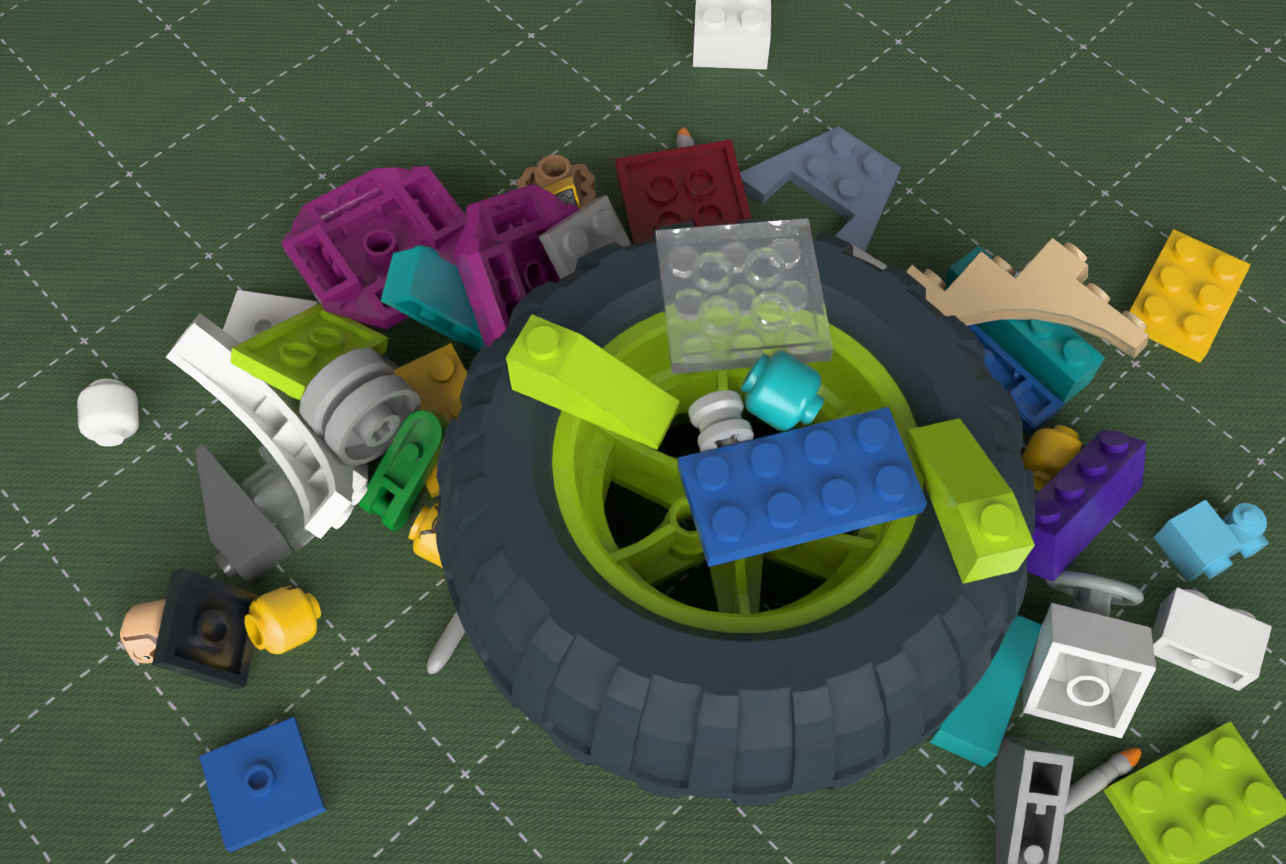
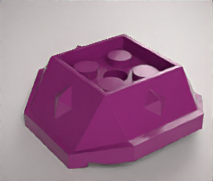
M428 166L412 167L411 170L395 167L374 168L303 205L294 220L291 231L287 232L281 244L324 311L387 330L409 317L381 302L393 253L408 250L417 245H423L435 249L441 258L456 265L452 253L466 224V215Z
M536 184L468 205L466 224L452 253L484 344L488 347L508 327L513 308L537 286L541 287L547 281L557 283L561 280L538 236L580 208L572 204L566 205L554 194Z

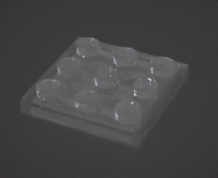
M808 218L656 230V249L672 374L749 368L755 364L762 353L770 357L778 350L787 351L804 363L831 361L833 346Z

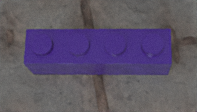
M1102 429L1035 495V528L1031 535L1035 546L1027 556V572L1054 582L1143 486L1146 441L1129 437L1120 431Z

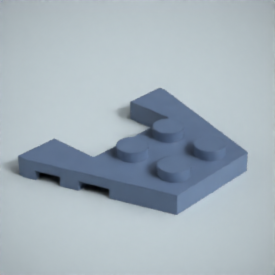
M838 126L740 172L745 192L761 204H764L787 181L793 182L847 219L849 222L835 237L850 242V245L853 244L866 252L881 214H883L896 184L901 167Z

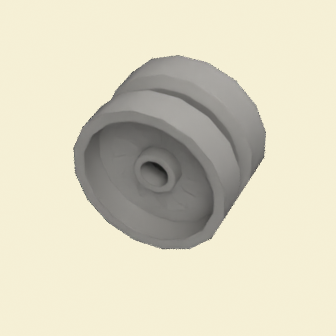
M370 348L354 349L338 356L322 368L308 384L301 398L299 412L308 426L318 436L324 438L329 449L342 463L355 466L368 463L386 453L404 420L409 414L420 409L421 401L418 393L403 378L395 375L393 367L378 352Z

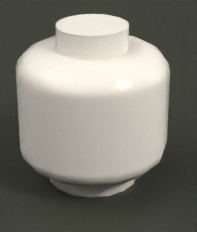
M100 379L94 381L90 386L81 391L77 400L78 426L81 434L90 440L96 441L101 446H116L121 444L124 439L136 433L139 428L138 399L132 389L116 379Z

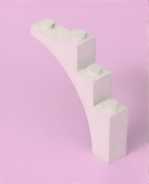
M200 313L172 346L166 358L197 380L226 405L269 450L284 470L298 495L304 513V528L321 539L331 526L335 529L341 527L350 516L354 505L366 494L368 490L367 485L369 484L367 482L368 465L365 463L351 466L342 463L329 449L324 438L318 436L303 420L299 412L300 400L288 396L278 388L251 376L248 372L231 364V348L240 344V342Z

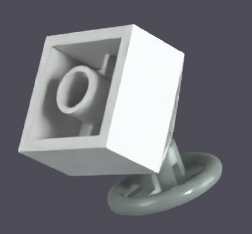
M1063 571L1054 582L1045 579V581L1051 588L1072 595L1070 607L1051 603L1023 679V713L1122 738L1156 670L1151 628L1110 618V604L1135 606L1143 602L1144 594L1137 587L1118 580L1082 572Z

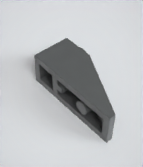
M201 444L195 449L208 536L220 552L213 559L230 580L238 574L248 586H251L293 553L278 529L207 448Z
M1004 736L1002 739L994 779L996 864L1058 863L1074 756L1050 742Z

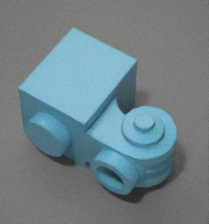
M1206 500L1170 519L1154 537L1188 582L1202 574L1211 579L1233 564L1229 559L1231 556L1240 552L1246 559L1269 544L1263 536L1267 527V520L1263 511L1257 506L1250 503L1238 504L1222 520Z

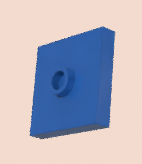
M294 717L199 756L225 849L229 852L236 851L327 811L299 723Z

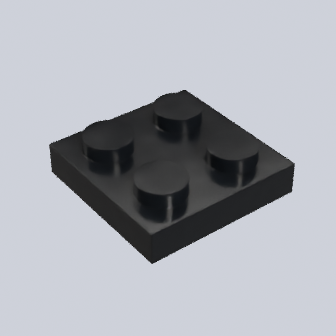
M185 568L172 571L152 666L233 690L246 687L254 644L246 631L245 616L249 614V607L252 601L259 597V595Z

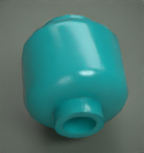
M778 350L770 357L762 353L740 387V390L746 393L744 397L745 408L753 415L782 432L792 429L799 421L808 426L825 401V398L817 394L821 386L820 374L784 350Z

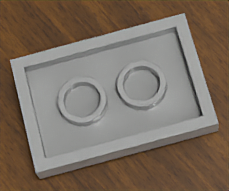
M607 195L596 198L538 236L560 279L575 271L579 258L613 242H617L624 248L631 245Z

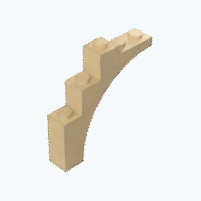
M1052 238L1016 278L1013 277L1016 271L1001 257L995 256L991 260L983 252H980L946 291L943 290L947 286L946 283L931 270L926 269L922 273L912 265L906 271L926 287L927 301L939 309L944 316L955 315L967 326L1000 319L1041 320L1072 326L1100 337L1133 358L1147 346L1149 335L1144 332L1147 326L1141 319L1130 311L1125 310L1121 314L1108 304L1110 297L1095 284L1088 283L1087 286L1082 284L1088 278V264L1085 263L1087 257L1080 249L1069 242L1061 245Z

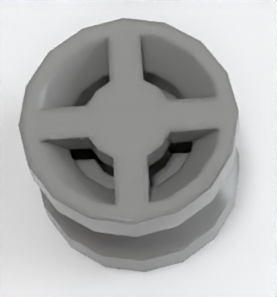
M731 390L713 392L699 398L689 407L690 421L700 430L698 445L701 452L753 439L750 423L742 419L741 413L744 405L737 392Z

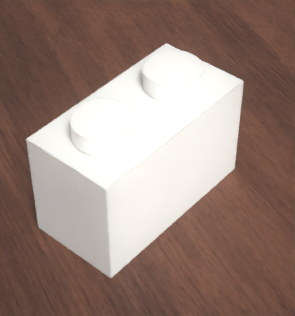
M1177 587L1160 603L1152 629L1154 655L1239 691L1259 677L1272 626L1256 620L1247 611L1229 609L1209 601L1208 597L1201 592L1189 589L1183 590Z

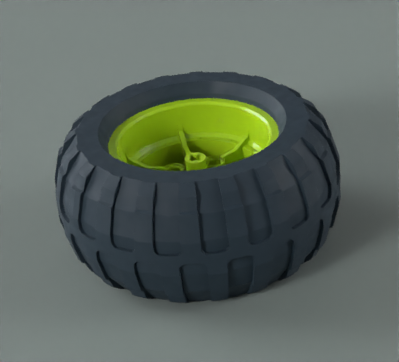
M739 219L736 230H706L697 232L693 222H683L656 229L652 240L632 244L625 248L617 242H613L578 259L574 272L565 276L557 283L547 281L541 287L537 286L513 308L508 327L499 338H495L490 347L482 346L467 372L460 394L462 407L457 419L449 420L436 473L439 484L438 519L435 526L436 544L455 610L471 646L484 664L489 677L503 697L513 707L519 708L529 720L544 730L552 738L553 744L568 756L586 766L598 765L610 773L630 779L638 784L640 790L657 796L679 799L680 795H691L707 799H731L735 805L758 806L777 803L779 798L809 793L822 788L828 790L839 789L869 776L877 767L900 756L909 748L916 747L930 737L969 695L990 666L1024 599L1027 586V557L1017 571L962 583L906 435L909 429L960 418L1013 491L1029 532L1032 535L1035 528L1033 472L1025 470L1020 450L1023 446L1022 421L1010 391H1004L1000 381L994 380L985 366V348L976 335L955 315L944 316L939 309L927 301L926 287L895 265L882 270L870 262L853 256V246L850 245V242L829 234L819 232L813 242L795 236L771 233L772 222ZM531 314L577 332L680 401V407L669 428L691 422L688 414L689 407L699 398L713 392L726 390L737 392L744 405L746 393L741 391L740 387L760 355L765 353L770 357L778 350L787 351L815 369L821 376V386L817 394L825 398V401L808 426L889 407L927 501L926 508L920 514L854 530V536L841 533L710 566L708 568L718 612L706 611L685 605L654 588L706 560L697 530L687 531L678 525L685 520H694L677 468L678 458L667 456L630 438L512 390L506 356ZM745 405L743 406L742 419L772 427L750 413L745 408ZM799 421L792 429L788 431L807 426ZM611 481L670 509L662 524L649 536L620 550L612 538L604 513L607 491ZM763 557L825 582L812 593L796 602L759 613Z

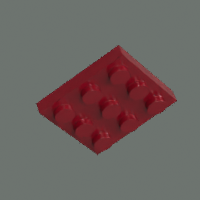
M732 139L615 158V170L632 244L652 240L656 229L675 223L693 222L696 232L736 230L739 219H752Z

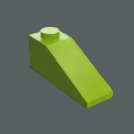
M532 314L506 356L512 390L656 450L660 446L680 407L679 400L583 335Z
M958 418L909 429L906 434L962 583L1017 571L1035 544L1013 491L962 420Z

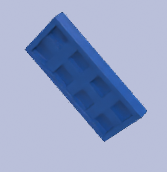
M889 407L678 458L677 468L708 567L924 512L927 505Z

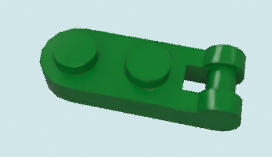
M417 410L409 414L367 485L368 490L359 501L358 505L361 509L370 515L376 513L382 518V524L392 532L399 531L408 521L412 505L438 462L448 427V422L442 414L430 410ZM388 490L395 495L392 502L387 500L386 492Z

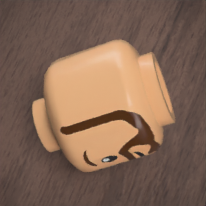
M166 599L142 602L133 606L125 615L120 631L121 642L129 656L137 662L150 664L153 661Z

